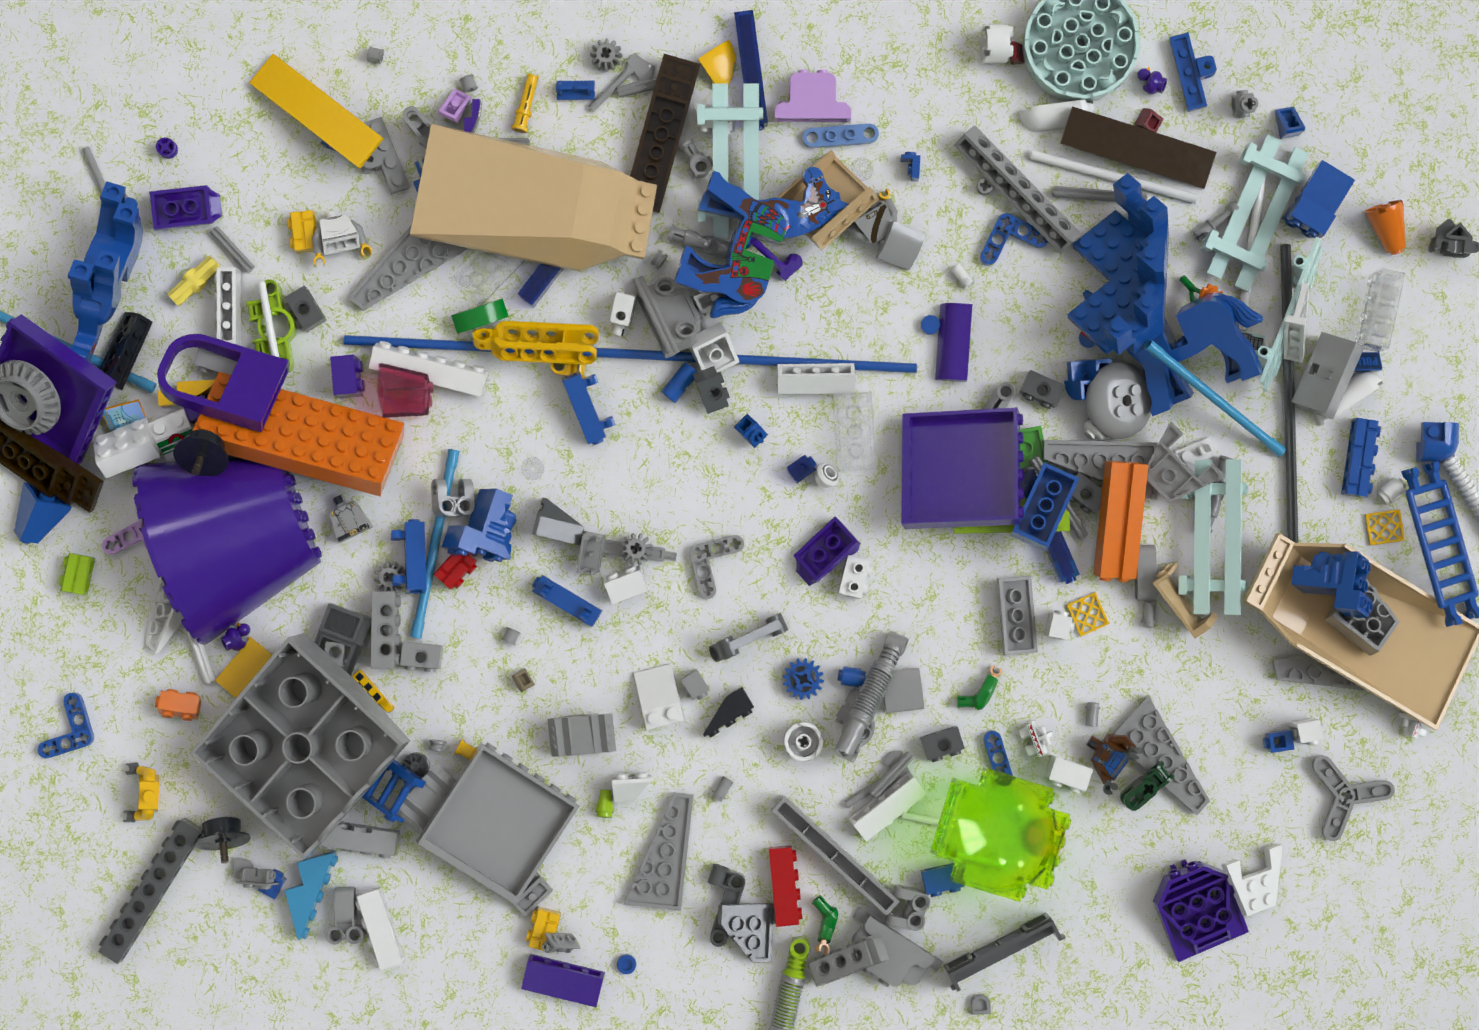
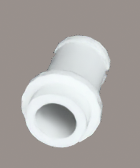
M958 264L951 270L960 281L961 287L964 286L966 289L974 283L973 276L970 277L961 264Z

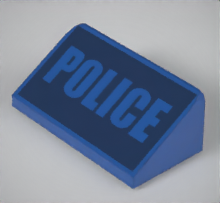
M1362 352L1354 372L1381 371L1380 353Z

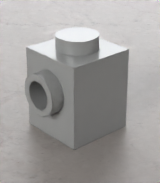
M697 669L681 679L684 685L682 690L687 698L691 696L692 699L697 697L700 700L708 695L706 691L709 690V687Z

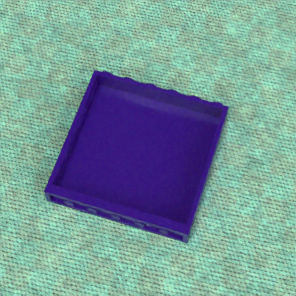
M22 314L15 319L11 318L6 324L7 330L0 339L2 342L0 345V365L9 360H20L37 367L54 385L61 404L60 417L55 426L40 435L33 433L31 436L80 464L83 462L117 382ZM20 394L21 399L24 402H27L25 396ZM37 410L30 416L31 420H36Z
M1018 407L902 414L901 524L904 529L1021 524V518H1024V508L1021 506L1020 499H1024V490L1020 488V481L1024 480L1023 469H1020V462L1024 461L1023 450L1020 451V444H1023L1024 439L1023 432H1020V425H1023V414L1019 413Z

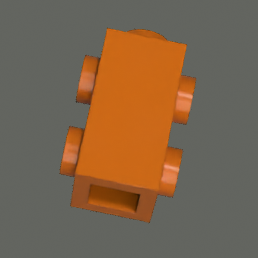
M167 689V691L161 690L160 696L156 697L155 708H157L158 713L162 717L173 718L175 716L181 717L185 721H192V719L198 720L202 701L200 696H197L198 694L194 692L183 694L178 693L174 689Z

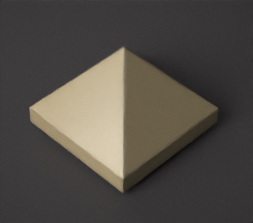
M526 669L512 675L513 681L521 693L535 685Z

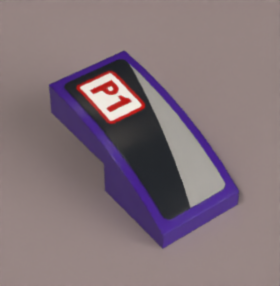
M472 99V118H464V131L475 133L482 110L480 99Z

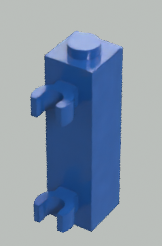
M580 371L563 377L562 382L587 443L596 445L603 442V438H606L603 429L614 426L615 421L612 416L600 421L586 388L599 383L596 374L582 378Z
M410 519L408 522H405L404 531L391 530V541L404 540L405 576L393 575L392 586L405 585L406 594H425L427 590L425 522H420L419 519Z
M544 575L541 578L537 577L532 584V587H534L532 592L591 627L594 626L603 611Z

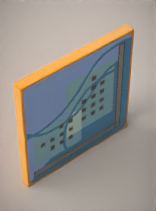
M139 399L107 407L103 413L110 432L131 424L136 420L146 418Z

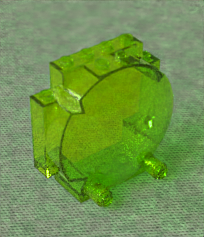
M983 767L978 785L952 778L930 853L955 861L950 877L951 881L1020 902L1021 898H1024L1026 895V883L1046 890L1049 889V886H1052L1055 877L1053 875L1054 868H1057L1060 862L1059 851L1060 848L1064 847L1066 841L1064 834L1071 824L1070 814L1049 808V804H1052L1055 796L1053 788Z

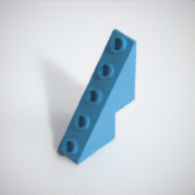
M336 851L299 861L297 864L303 884L285 890L298 940L302 938L306 940L310 928L307 927L309 922L313 921L316 916L317 910H315L317 902L320 903L324 896V892H322L323 886L329 883L331 878L329 871L331 866L335 867L338 860Z

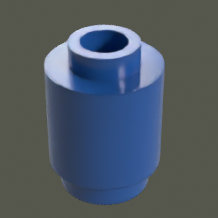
M843 666V670L839 669L837 681H841L840 685L859 688V686L864 684L866 671H862L860 668Z

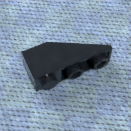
M743 687L725 697L703 733L704 737L709 735L711 738L720 732L718 729L725 725L728 728L736 723L735 719L742 716L744 718L753 713L751 709L754 708V705Z

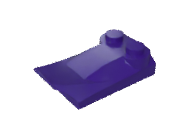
M207 185L149 191L153 228L155 231L212 224L215 220L222 217L220 194L211 190Z
M834 516L793 555L797 562L796 572L808 586L818 583L848 555L855 554L859 550L861 543Z

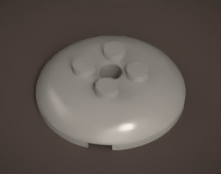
M1114 362L1107 364L1097 371L1098 374L1094 380L1090 381L1086 394L1087 413L1093 426H1096L1103 435L1114 439L1129 438L1138 433L1151 416L1152 401L1147 389L1146 375L1138 367L1130 363Z

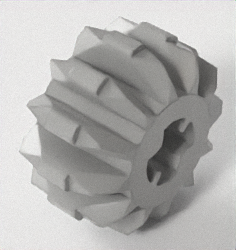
M605 38L604 44H602L601 40H598L599 47L593 45L592 49L595 52L590 53V56L594 58L592 64H597L598 70L604 66L605 72L608 71L609 66L612 70H615L614 63L620 65L619 58L623 57V54L619 52L621 47H615L616 41L614 40L609 44L608 38ZM607 52L610 57L606 58L603 53Z
M631 533L633 540L630 541L626 536L624 539L628 544L621 543L620 545L626 548V550H622L620 553L621 555L628 553L624 560L628 561L632 558L631 565H634L635 559H637L638 565H642L641 558L647 562L648 558L645 554L652 555V552L646 549L653 546L652 544L645 545L649 540L648 537L641 541L642 533H639L638 539L635 538L634 533ZM639 544V548H642L641 552L638 551L637 554H633L634 551L631 548Z
M386 561V568L380 564L379 568L382 571L375 570L374 572L379 575V578H374L375 582L380 581L377 588L380 589L384 586L383 592H388L389 588L390 592H395V587L401 590V586H392V581H387L386 578L388 576L386 575L389 573L405 576V573H400L404 567L400 566L397 568V562H393L391 566L390 562Z

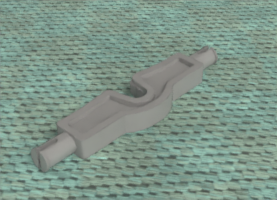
M605 540L603 553L625 558L628 553L621 555L620 551L626 550V548L620 545L621 543L628 544V542ZM636 544L635 546L637 548V552H641L642 548H639V544ZM653 546L646 549L652 552V555L645 554L648 560L664 561V559L676 561V557L669 555L677 556V553L667 552L665 548Z

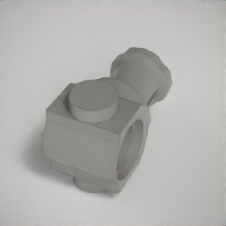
M1248 90L1236 91V95H1232L1233 115L1238 114V118L1250 117V113L1255 112L1258 107V99L1254 97L1253 93H1248Z
M693 139L688 140L678 148L680 151H683L688 159L686 163L690 168L687 172L692 179L704 178L712 170L713 160L710 156L706 157L703 152H698L693 144ZM704 164L707 168L705 171L699 172L696 170V166Z

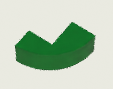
M503 298L451 315L457 334L509 317Z

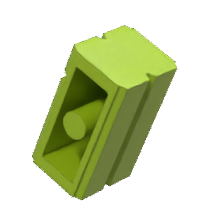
M69 553L68 556H65L63 567L66 568L64 575H61L59 580L61 591L88 595L95 557L76 553Z

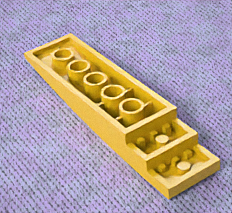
M274 54L269 57L249 82L284 112L359 169L384 140L378 133Z

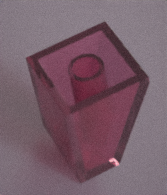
M379 363L377 395L382 418L429 415V407H432V396H430V393L434 392L433 382L429 381L428 374Z

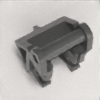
M1447 219L1436 228L1435 237L1431 238L1429 244V252L1432 253L1435 249L1441 248L1440 254H1443V256L1466 258L1471 253L1479 252V243L1473 241L1472 235L1461 222L1455 225L1451 219Z

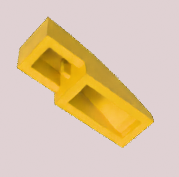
M215 380L176 382L177 390L197 397L202 394L206 395L210 392ZM158 391V406L163 408L178 406L169 401L161 391Z

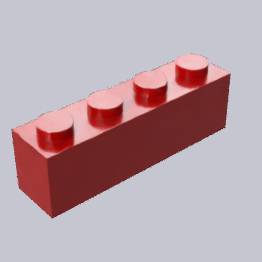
M792 845L769 847L776 927L799 925V920L803 919L802 908H798L797 900H801L800 888L796 889L795 881H799L798 869H794L793 862L797 861L796 850H792Z

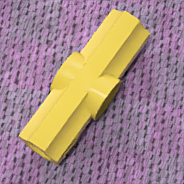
M209 255L196 268L187 271L181 278L182 281L167 293L168 296L178 306L182 305L190 296L200 292L207 285V281L217 273L216 267L221 266Z

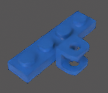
M1188 32L1170 37L1169 40L1188 112L1207 107L1201 80L1210 78L1215 74L1217 68L1214 57L1203 56L1195 60ZM1208 65L1210 69H1206L1204 66Z

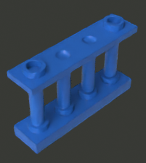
M394 759L362 798L384 813V818L394 823L396 820L403 823L405 819L398 815L397 812L411 788L416 786L423 789L426 781ZM390 769L392 777L379 799H376L372 795L385 772ZM404 779L403 783L405 785L390 809L384 804L398 780Z

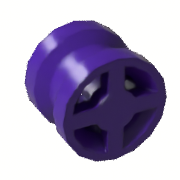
M164 137L157 141L156 151L162 157L172 159L178 153V146L170 138Z

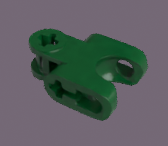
M1163 761L1156 763L1146 774L1138 777L1121 792L1120 800L1128 809L1132 811L1140 809L1156 795L1160 788L1164 787L1174 778L1175 775L1173 773L1169 774L1163 767ZM1135 796V798L1131 802H1129V799Z

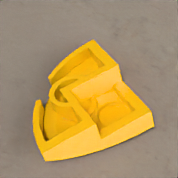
M729 40L698 58V62L713 83H728L729 85L734 76L733 69L736 63L735 51Z

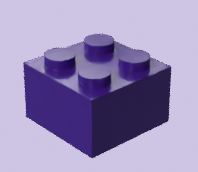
M353 354L330 357L334 396L338 398L363 396L362 391H365V382L361 380V372H364L363 362Z

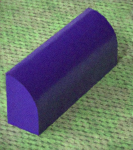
M940 304V328L938 330L935 380L967 381L973 304Z
M530 954L521 989L597 1007L605 972Z

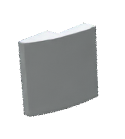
M890 221L885 240H881L876 258L905 270H910L919 254L926 234L895 221Z
M919 668L896 670L884 695L886 714L924 709Z
M536 872L516 905L513 903L512 905L526 917L553 889Z

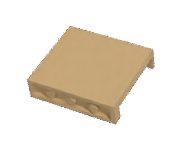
M832 150L824 154L811 167L819 168L829 188L839 192L841 201L849 205L843 210H839L824 225L805 234L821 251L879 200L875 191L858 179L835 156ZM802 176L793 181L792 185L781 192L777 198L802 202L803 191L806 188L802 181Z

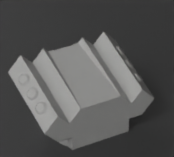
M612 713L572 715L547 719L552 757L616 751Z
M437 764L422 778L426 781L423 789L415 787L408 793L397 812L398 815L405 819L404 822L418 834H421L456 781Z

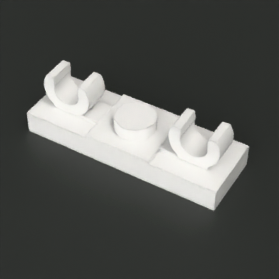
M1210 437L1174 451L1188 467L1195 464V460H1205L1217 455Z

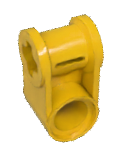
M555 363L550 364L552 372L559 376H568L576 373L579 365L582 378H586L584 376L586 364H564L565 367L561 371L554 369Z

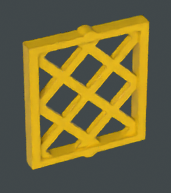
M1400 509L1365 514L1369 545L1405 541ZM1393 513V515L1390 518L1385 514ZM1396 514L1398 515V523L1392 520ZM1373 515H1380L1377 520L1372 517ZM1383 516L1388 519L1385 525L1379 522ZM1369 518L1375 521L1372 527L1369 525ZM1390 522L1396 525L1393 531L1387 528ZM1377 524L1383 527L1379 533L1374 530ZM1397 528H1400V537L1395 534ZM1384 530L1390 533L1387 539L1381 535ZM1371 532L1377 535L1374 540L1371 538ZM1392 535L1397 538L1395 540H1389L1392 537ZM1379 537L1384 540L1381 542H1376Z
M1096 592L1066 605L1080 637L1109 624ZM1093 597L1090 604L1084 602L1086 598ZM1095 599L1099 607L1093 605ZM1080 602L1078 609L1072 607L1074 603ZM1083 604L1089 606L1087 613L1081 611ZM1092 607L1098 609L1096 616L1089 614ZM1072 610L1077 611L1075 617H1074V615H1073ZM1100 611L1104 619L1099 618ZM1079 613L1086 615L1084 621L1077 619ZM1088 616L1095 618L1093 625L1086 623ZM1097 619L1103 621V624L1098 627L1095 626ZM1077 622L1082 623L1081 629L1079 628ZM1085 625L1091 627V630L1083 632Z

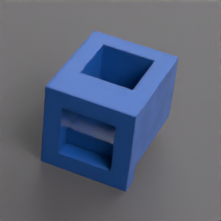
M1286 729L1265 733L1266 737L1263 738V745L1265 749H1268V752L1275 753L1295 750L1292 730ZM1276 737L1279 739L1277 745L1274 744V738Z

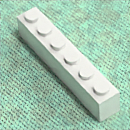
M380 341L373 346L369 369L480 397L484 393L488 370H484L482 366L465 365V362L454 360V362L448 361L444 356L437 355L432 357L427 352L409 351L410 349L404 346L393 347L390 343Z

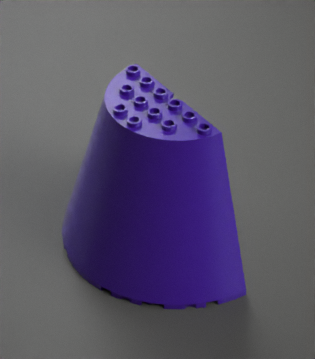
M239 457L228 458L227 468L216 476L193 475L181 468L176 461L144 463L134 469L132 485L138 489L134 502L137 508L138 519H142L143 527L141 531L158 578L161 577L165 586L162 588L173 610L175 609L176 613L180 612L184 617L181 620L182 625L187 632L189 631L193 639L197 638L199 644L205 645L210 643L321 563V550L319 546H315V533L312 528L309 529L307 523L309 516L306 510L303 511L300 504L303 503L301 494L296 492L294 485H297L294 475H290L289 471Z

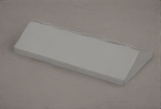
M1031 576L997 578L1003 655L1038 652Z

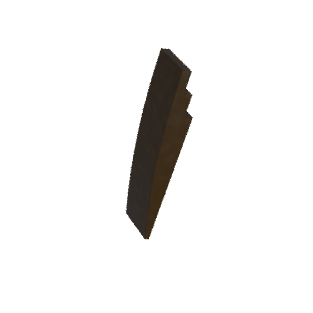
M664 54L630 174V177L638 181L657 185L653 211L660 213L701 65L668 54Z
M1073 106L1060 142L1062 145L1205 189L1217 153Z
M0 419L1 465L49 498L55 495L68 505L76 503L89 513L95 509L104 483L103 480L45 443L23 431H18Z

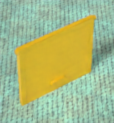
M251 637L248 638L249 641L245 647L238 652L215 679L219 685L235 698L238 697L272 657L271 653Z

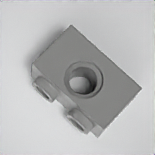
M403 642L400 665H404L407 670H417V667H423L426 672H436V669H441L443 646ZM419 652L426 654V661L423 663L417 660Z

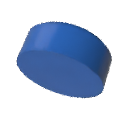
M928 315L921 321V329L925 334L933 335L940 328V321L936 316Z
M630 954L620 956L617 961L618 970L622 974H631L636 968V959Z

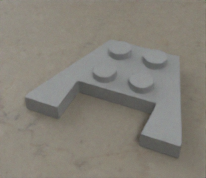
M1172 421L1168 424L1155 452L1147 464V481L1169 503L1225 476L1213 463L1199 476H1196L1170 449L1184 434Z

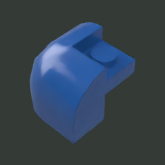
M1112 358L1067 362L1068 380L1064 381V385H1066L1065 389L1070 398L1086 400L1090 381L1094 380L1098 374L1097 371L1105 365L1112 363Z
M1422 422L1421 442L1416 443V462H1440L1452 457L1459 444V423Z

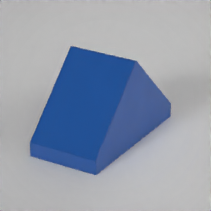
M1294 106L1275 110L1280 139L1299 136L1305 131V126Z

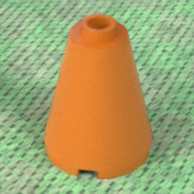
M1402 200L1389 201V204L1384 205L1379 204L1367 209L1365 212V216L1387 253L1391 252V255L1402 253V249L1406 247L1404 204Z

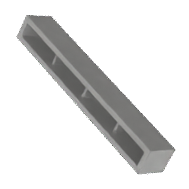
M785 795L771 808L775 815L886 916L900 902L896 896Z

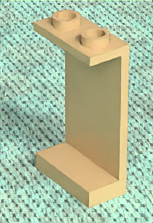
M1176 562L1173 565L1168 563L1155 575L1157 578L1153 585L1192 636L1197 638L1213 626L1218 616L1214 611L1202 619L1198 614H1194V608L1184 595H1179L1178 587L1169 577L1178 567V563Z

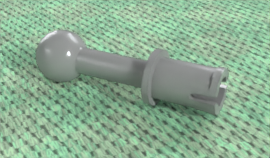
M1237 201L1229 203L1225 212L1212 221L1207 219L1204 225L1193 231V235H1197L1195 238L1201 242L1206 237L1207 232L1212 229L1217 231L1216 227L1231 217L1234 210L1239 209Z

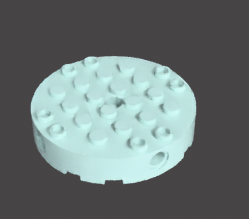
M1042 0L1034 9L1024 30L1022 49L1026 67L1034 81L1044 91L1056 98L1065 101L1086 100V102L1101 99L1116 90L1124 82L1135 65L1140 49L1138 24L1131 9L1123 0ZM1077 40H1083L1086 46L1077 45Z

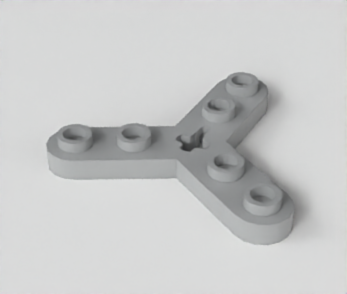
M1318 755L1312 761L1314 772L1334 796L1322 827V835L1327 840L1337 841L1341 838L1354 804L1387 800L1395 793L1394 785L1387 780L1350 784L1327 756ZM1347 790H1349L1348 794L1351 795L1350 799L1346 798V800L1344 801V796H1342V792H1347Z

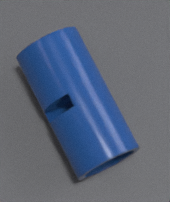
M684 362L661 392L672 402L676 403L686 391L685 388L689 387L695 380L693 374L697 371Z

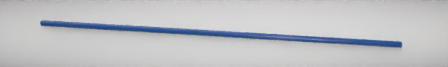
M344 335V345L374 346L376 343L384 341L390 343L393 347L404 346L421 349L491 352V350L477 349L472 341ZM511 348L505 349V351L508 353L515 352ZM595 348L597 349L596 357L696 362L691 352H679L665 359L662 351ZM531 349L524 350L528 354L534 353ZM551 350L544 351L547 355L553 354ZM590 352L582 353L584 356L587 357L592 355ZM737 355L739 359L737 364L777 366V364L854 363L855 370L917 373L916 363Z

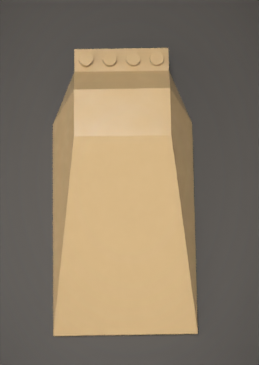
M431 124L410 236L579 272L622 256L643 260L645 258L657 185L638 181L602 161Z
M1276 533L1243 602L1257 609L1296 649L1432 730H1438L1479 642V624L1457 612L1463 623L1446 627L1444 608L1440 609L1437 606L1436 599L1362 554L1371 564L1367 580L1377 589L1379 597L1384 603H1387L1399 620V624L1381 650L1369 656L1324 621L1335 604L1336 596L1302 593L1291 585L1294 565L1311 566L1314 555H1318L1319 552H1326L1331 555L1335 553L1344 555V552H1354L1357 550L1347 544L1295 543L1282 534Z

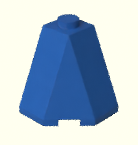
M24 482L14 532L21 542L25 544H38L67 515L72 506L55 497V495L49 498L29 483Z

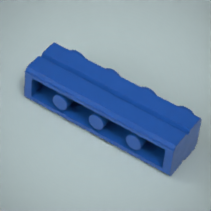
M1363 418L1352 419L1341 491L1342 495L1365 498L1368 497V494H1371L1373 484L1370 483V478L1375 472L1373 457L1378 452V445H1375L1376 437H1379L1381 432V426H1378L1379 421Z

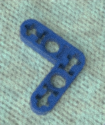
M1005 213L997 219L981 252L980 260L984 265H993L997 261L1009 235L1036 248L1045 247L1048 241L1044 237L1043 240L1045 242L1040 244L1037 243V239L1034 237L1029 240L1028 237L1031 235L1032 230L1035 231L1033 235L1037 237L1040 235L1039 231L1033 225ZM1001 219H1009L1008 222L1011 225H1007L1004 229V232H1007V234L1003 233L1002 231H999L1003 225ZM1018 227H1027L1028 234L1025 236L1019 235ZM996 234L1000 235L1003 239L1000 245H996L992 241V237ZM991 247L999 249L998 252L996 250L993 251L992 257L994 260L986 261L984 253L988 254Z
M69 693L63 700L72 733L40 743L38 754L42 758L55 757L93 743L94 733L83 698L79 693ZM72 697L77 698L78 702H75L76 709L80 708L81 711L71 712V710H75L74 705L69 704ZM77 714H81L84 718L81 725H77L74 722V717ZM82 733H84V735L89 736V738L86 739V743L85 741H75L76 738H80L83 736ZM64 738L69 739L71 742L69 749H64L61 746ZM46 744L48 747L54 745L57 747V749L50 750L49 754L43 751L46 748Z

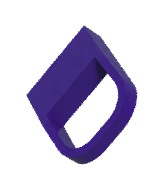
M188 334L177 338L167 348L158 367V384L162 394L174 404L211 418L262 433L289 372V360L210 336ZM197 347L237 361L219 402L175 390L167 383L166 375L175 356L180 351L186 348Z

